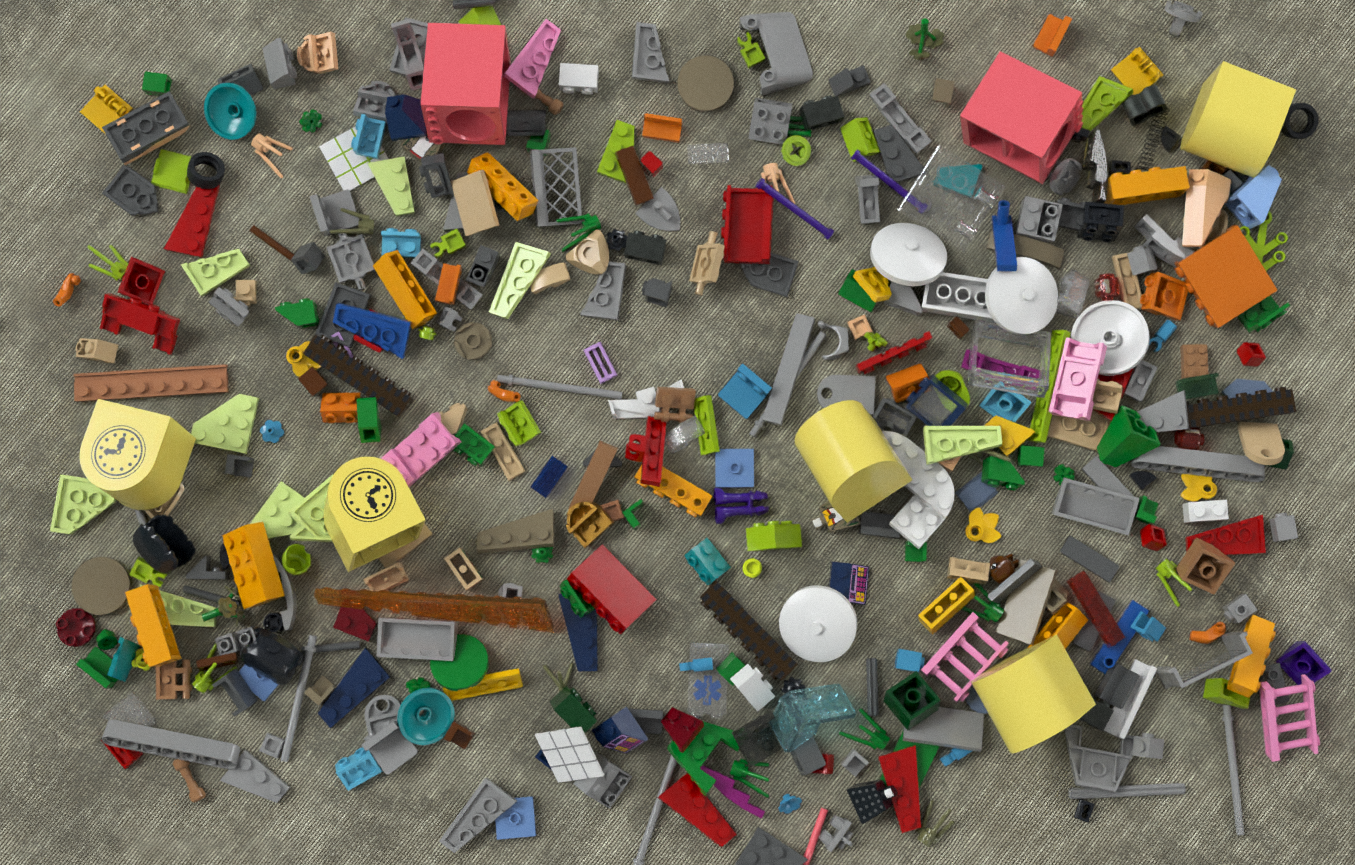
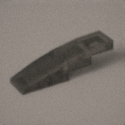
M1096 129L1087 138L1082 169L1089 172L1086 188L1093 190L1091 202L1104 203L1107 199L1108 188L1107 161L1100 130Z

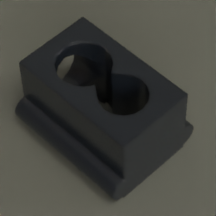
M1110 160L1109 175L1117 172H1122L1123 175L1130 174L1131 162ZM1114 166H1117L1118 168L1120 166L1125 167V170H1122L1121 168L1115 169Z
M1079 799L1074 818L1089 823L1094 804ZM1087 804L1088 810L1085 811L1086 816L1082 818L1081 814L1084 812L1083 806Z

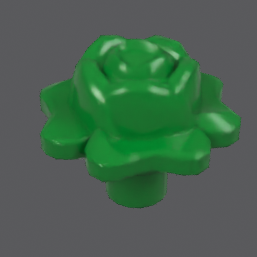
M553 547L533 548L531 557L533 559L536 558L537 563H548L549 558H553Z

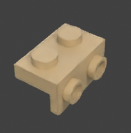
M1097 379L1092 400L1094 402L1093 409L1117 414L1122 397V385L1114 381L1103 382Z

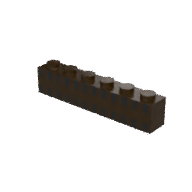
M315 335L303 352L305 356L367 397H376L379 405L401 419L413 401L410 397L412 393L403 387L399 390L394 386L395 382L388 377L382 379L378 376L380 372L371 366L367 369L362 365V360L356 356H353V358L346 355L347 350L339 345L334 347L330 344L331 340L326 336L321 335L319 337Z
M1286 386L1274 388L1275 392L1267 393V389L1255 391V395L1249 396L1245 392L1235 394L1236 398L1228 399V395L1216 397L1217 401L1210 402L1208 398L1199 399L1197 404H1189V401H1186L1189 428L1295 413L1296 406L1293 389L1287 390Z
M717 581L700 596L702 599L700 604L707 611L711 609L715 613L713 617L721 625L725 623L729 627L727 632L734 639L738 636L742 641L740 645L748 653L752 651L756 655L754 659L761 667L765 664L770 669L767 673L775 681L777 679L782 681L798 665Z

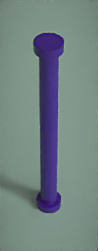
M858 149L851 156L852 160L858 161L919 209V213L923 214L929 206L927 203L923 204L862 156Z
M761 178L755 186L757 189L761 188L821 232L825 239L828 240L833 235V229H828L768 185L765 179Z

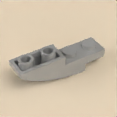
M1148 214L1134 226L1147 239L1143 245L1146 248L1152 247L1153 253L1158 258L1175 268L1174 262H1179L1193 253L1189 247L1182 246V240L1179 237L1174 241Z

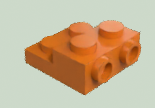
M1161 272L1150 273L1144 281L1147 287L1145 293L1140 298L1141 310L1154 315H1163L1176 321L1181 320L1188 293L1185 288L1186 282Z

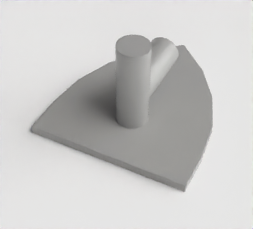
M662 187L653 195V200L647 201L635 213L646 224L658 230L680 231V216L677 205L669 193Z

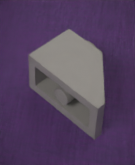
M891 281L889 287L892 295L883 304L920 316L922 308L911 286Z

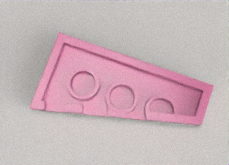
M547 19L544 20L503 75L533 99L536 96L561 31Z

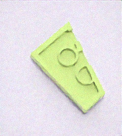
M405 157L367 163L395 215L401 216L415 213Z
M236 249L210 258H202L195 262L184 263L181 266L199 294L203 297L248 268L250 264L241 250Z

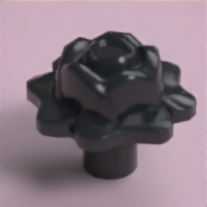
M613 229L612 233H607L606 241L609 249L621 251V247H626L628 236L625 235L623 230L618 231L617 229Z
M790 677L789 681H784L782 692L786 693L785 698H791L796 701L798 697H803L805 685L801 684V679Z

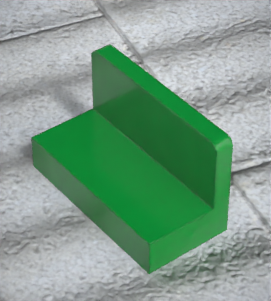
M851 269L838 295L871 312L876 303L853 277L856 270Z
M642 499L622 512L634 530L641 526L633 512L644 505Z
M94 647L86 658H81L76 664L106 689L112 688L118 681V679L107 675L112 658L98 647Z

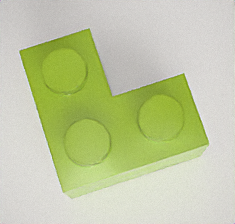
M769 521L766 526L765 523H754L753 527L746 528L748 551L802 547L800 524H792V521H781V524H779V521Z

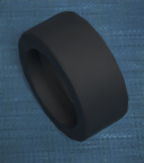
M1291 103L1281 129L1282 133L1292 139H1305L1311 136L1319 123L1316 109L1306 103ZM1295 110H1303L1307 115V125L1301 132L1293 131L1290 126V117Z
M210 152L196 153L189 160L187 167L189 181L201 189H212L220 185L225 172L223 161L217 155ZM200 164L212 166L217 171V175L204 177L196 172L195 166Z

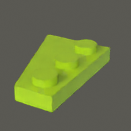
M1099 76L1083 102V125L1081 128L1091 131L1133 94V89Z
M616 120L598 167V174L626 183L615 152L630 146L634 147L635 126Z

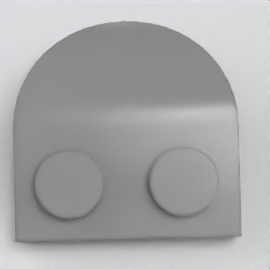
M372 81L370 85L365 87L362 85L358 90V99L353 109V115L361 117V114H364L368 118L386 121L387 123L385 115L387 97L395 96V92H393L389 84L382 81Z
M218 287L209 304L216 308V312L229 323L233 322L236 327H239L249 315L248 306L242 301L237 302L232 298L233 294L226 288L221 289Z

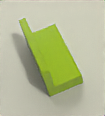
M867 117L855 118L840 127L850 157L857 149L864 157L876 155L880 152Z

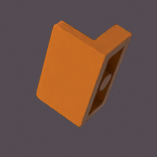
M1049 14L1033 48L1053 57L1072 18L1065 15L1062 20Z
M645 113L642 137L679 143L682 119Z
M443 263L435 301L451 305L455 304L462 273L461 265L457 264V266Z
M919 363L886 376L896 403L906 400L913 391L917 392L921 388L918 385L925 377L929 379L922 364ZM931 385L928 387V389H927L925 392H928V391H931V390H932V389H931Z

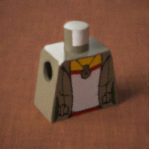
M427 134V136L406 139L401 146L403 150L421 162V158L442 153L446 143H429Z
M829 501L818 508L821 515L811 519L815 530L826 526L829 533L861 524L858 517L847 523Z

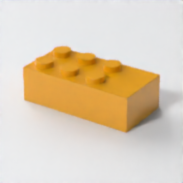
M1186 166L1167 169L1153 167L1146 172L1133 170L1130 171V174L1124 175L1122 172L1113 173L1104 182L1102 189L1106 204L1127 205L1181 197L1189 189Z
M263 522L243 525L222 535L243 609L261 606L285 596Z
M146 584L125 592L132 613L130 619L132 625L138 631L136 635L137 641L144 650L142 654L144 662L149 667H160L182 659L158 585Z

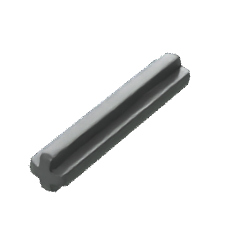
M868 658L866 659L868 715L877 716L879 714L877 659Z

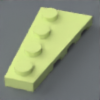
M924 426L923 428L926 465L997 448L1002 445L1001 426Z

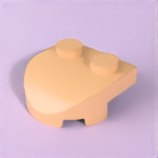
M330 31L316 36L309 34L303 38L305 41L297 49V59L301 66L316 74L338 70L335 33Z

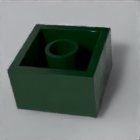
M915 671L885 692L883 702L908 731L938 711L941 700L919 673Z
M566 685L549 701L553 710L571 728L582 727L584 733H586L597 722L595 717L597 713L594 711V708L587 701L582 702L583 698L574 687L570 689Z

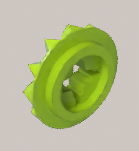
M794 135L788 137L782 143L781 152L783 159L788 164L793 166L803 165L810 158L811 146L804 137ZM793 146L795 148L802 146V148L798 151L799 156H797L796 154L790 155V153L793 151Z

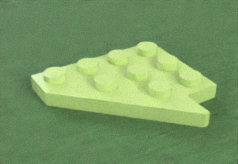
M333 474L289 511L290 516L301 526L289 536L291 540L333 542L324 523V506Z

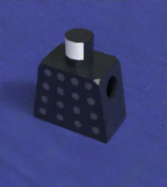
M881 779L854 784L847 789L862 824L893 805L891 798L897 796L895 786L885 787Z

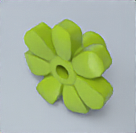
M866 332L864 335L868 339L869 345L867 349L870 351H874L876 346L886 347L888 342L876 332L875 334Z

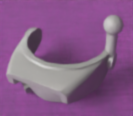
M819 321V327L822 329H834L840 339L837 350L830 355L822 356L824 360H834L849 352L848 328L828 325L823 321Z

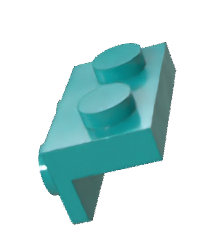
M705 538L684 555L688 564L695 569L700 579L706 585H710L731 568L708 538Z

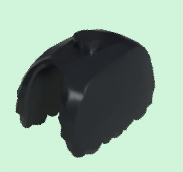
M165 514L156 515L145 525L141 523L133 535V543L138 553L152 568L162 574L172 573L177 567L186 565L192 560L196 552L193 542L188 540L187 535L184 534V531L177 524H174L172 517Z
M264 628L255 629L254 633L258 637L251 645L243 647L239 653L242 662L276 684H288L295 674L297 666L303 663L304 655L284 638Z

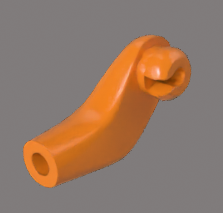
M74 273L67 275L58 294L53 299L55 306L60 307L71 298L74 285H79L81 281L78 275Z
M493 380L490 382L488 391L498 399L505 402H518L520 400L518 392L501 389V384L498 381Z
M1217 622L1206 631H1191L1189 640L1210 644L1225 634L1226 625L1223 622Z

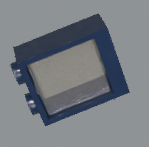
M933 374L929 379L925 377L918 385L921 388L917 392L913 391L906 399L908 401L906 408L928 426H951L968 405L967 402Z

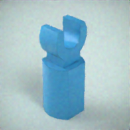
M1166 320L1154 334L1155 338L1150 339L1149 345L1151 342L1156 344V349L1153 352L1159 351L1162 347V342L1165 343L1177 329V326L1170 320Z
M712 657L693 659V662L679 663L680 671L713 670Z
M952 748L951 752L940 758L944 766H947L954 760H960L972 751Z

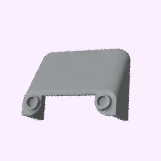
M762 13L740 17V30L754 31L759 29L772 68L764 71L760 76L761 96L801 85L811 80L813 71L795 16L792 13Z

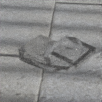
M728 143L687 145L688 164L690 165L729 162Z
M693 416L665 435V444L671 454L687 447L689 441L705 434L704 428L697 417Z

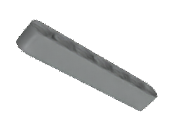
M1159 446L1132 459V467L1138 469L1248 482H1261L1265 480V465L1258 464L1247 456Z
M109 720L107 722L101 739L103 743L114 747L224 769L235 768L241 750L236 744L118 720Z

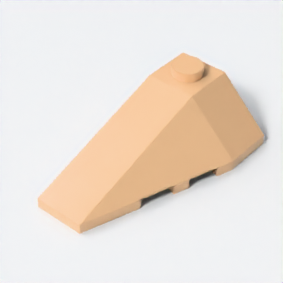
M1189 169V189L1186 191L1182 246L1203 247L1212 230V225L1221 214L1224 203H1227L1229 199L1231 179L1209 169Z

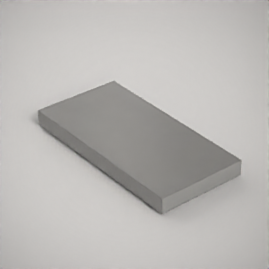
M939 707L938 711L907 731L904 727L903 741L981 752L984 713Z

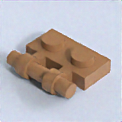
M657 387L655 406L662 407L661 412L654 413V419L661 420V422H668L669 420L678 421V423L692 422L693 415L686 414V409H694L696 390L691 388ZM669 408H678V413H669Z
M190 659L182 660V668H177V661L156 667V700L177 699V691H183V699H190V691H192V685H190V673H192ZM178 673H182V685H177Z

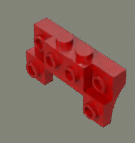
M111 293L105 294L99 329H105L113 332L115 335H119L122 325H126L144 333L155 335L152 348L167 352L169 355L173 354L178 337L176 332L180 322L179 318L165 314V311L160 310V307L157 305L143 304L142 300L131 297V299H125Z

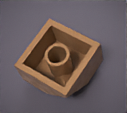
M1196 538L1176 567V571L1181 580L1215 594L1235 565V562L1215 546Z

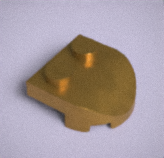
M594 502L576 503L567 512V530L578 539L584 548L589 547L615 523L605 510Z

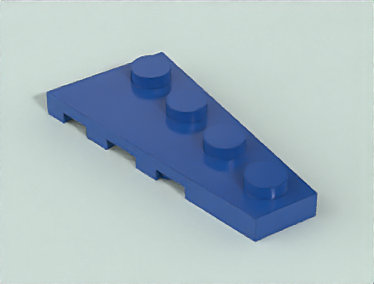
M342 303L336 304L333 323L364 337L365 340L381 346L382 349L396 354L401 359L405 357L412 321Z

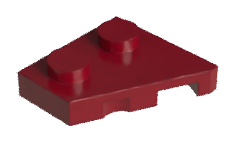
M346 593L333 628L370 642L377 623L366 613L364 608L358 604L351 594Z
M673 707L661 720L662 726L669 733L670 738L675 742L681 753L686 750L704 727L702 720Z

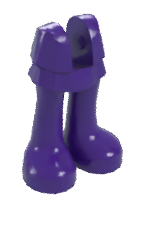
M714 488L713 490L715 505L747 502V506L715 507L716 524L724 523L726 518L731 516L750 515L752 517L769 512V506L754 507L753 500L768 499V494L756 490V492L749 491V493H725L721 488Z

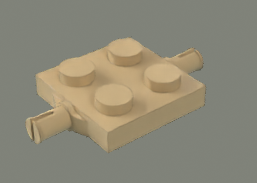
M714 231L709 232L708 242L698 245L689 281L697 283L695 294L703 296L704 286L707 283H716L719 277L721 260L724 257L725 246L719 243L715 244L718 233Z

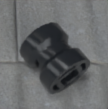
M270 613L266 615L263 620L264 628L270 632H281L284 629L281 614Z

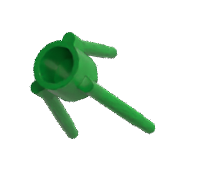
M588 213L582 216L556 220L557 223L585 220L582 222L583 228L572 233L571 236L574 237L583 232L586 233L562 248L563 252L582 241L594 230L601 229L600 221L596 215L590 216Z
M974 583L991 603L987 604L978 596H974V599L985 607L983 611L985 614L967 607H963L961 610L970 614L974 612L978 617L985 619L987 622L990 620L997 622L1004 610L1000 607V604L992 602L988 598V593L982 586Z
M859 709L860 713L878 730L872 732L859 725L861 730L871 736L869 740L872 742L842 731L839 732V735L870 746L874 750L876 748L883 750L890 739L886 735V731L863 709Z
M741 758L740 761L734 760L730 775H733L735 780L742 782L768 798L769 794L744 778L746 775L768 782L769 778L748 771L749 767L746 765L769 767V763L747 761Z

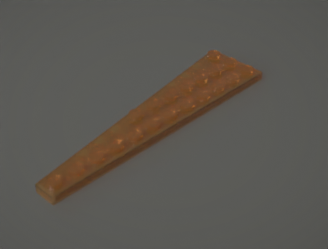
M329 587L315 588L314 593L318 604L355 609H363L364 606H368L373 611L379 612L383 608L389 609L396 614H400V611L412 612V616L470 623H481L482 620L494 626H498L500 623H506L511 628L523 625L529 626L528 630L552 633L554 627L546 600L541 598L523 599L522 597L446 595L444 593L427 594L425 592L408 593L406 591L389 592L387 590H380L378 592L367 589L358 591L348 588L338 590Z

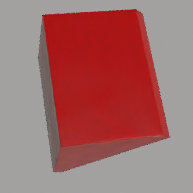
M131 257L118 293L129 299L131 297L138 298L146 305L153 304L165 271Z

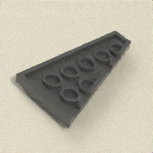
M758 827L735 865H802L808 859Z

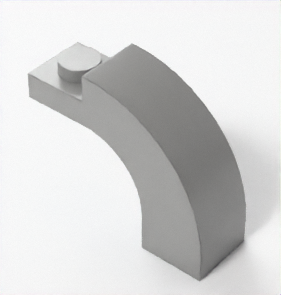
M410 19L392 23V30L402 57L411 91L420 89L423 82L424 62Z

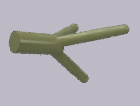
M570 663L564 682L561 671L557 672L558 681L549 668L543 665L544 670L558 686L559 692L567 685L574 664Z

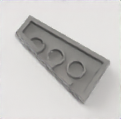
M486 777L439 842L453 853L457 852L515 804L517 800Z

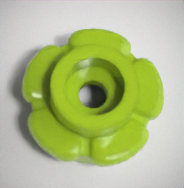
M423 326V329H418L420 331L419 337L423 339L434 340V336L437 335L432 327Z

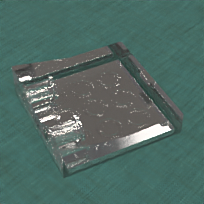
M938 145L897 211L964 252L975 236L983 219L996 203L1006 186Z

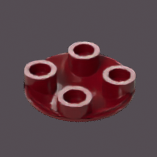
M81 608L66 611L56 621L57 635L68 646H83L94 636L96 629L95 620L90 613Z

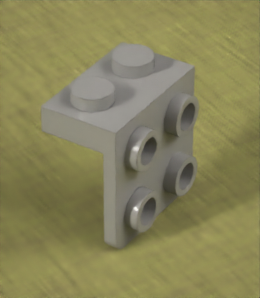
M389 720L380 726L381 731L377 734L372 732L364 738L366 742L362 744L365 751H370L385 774L392 773L418 753L415 745L401 734L397 721L391 723Z

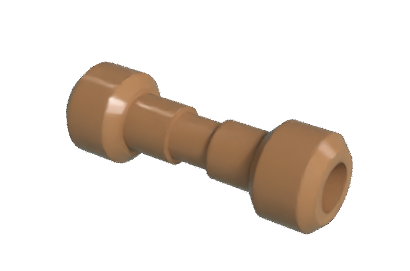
M540 89L537 90L535 98L542 101L548 107L549 112L558 115L563 108V102L559 99H552L548 95L546 96Z
M176 759L172 765L176 771H180L190 791L188 796L191 802L196 803L205 798L206 793L204 789L198 786L196 780L194 781L191 775L192 773L188 767L190 762Z

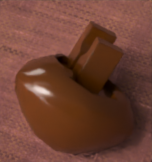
M1012 554L993 556L989 561L990 575L996 583L1001 584L1015 572L1014 569L1018 567L1019 561H1013Z

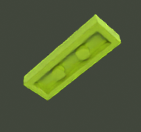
M705 395L695 398L694 412L701 455L720 452L712 396Z

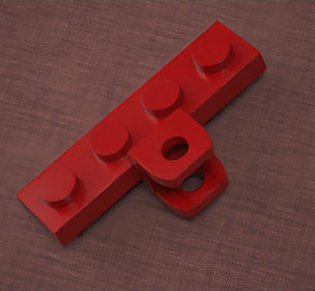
M648 416L646 420L645 436L631 434L629 436V443L626 444L625 458L631 461L642 462L641 484L659 487L662 476L666 422L655 420L651 416Z

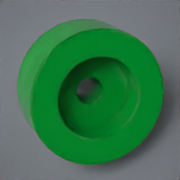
M107 629L102 630L96 638L98 647L102 650L112 649L118 642L116 634Z

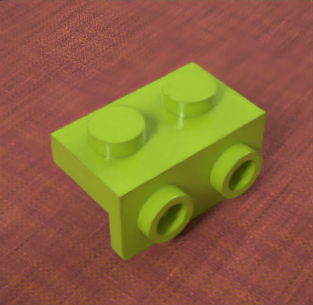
M519 400L506 410L497 413L500 424L505 427L510 441L515 446L523 445L541 433L523 400Z

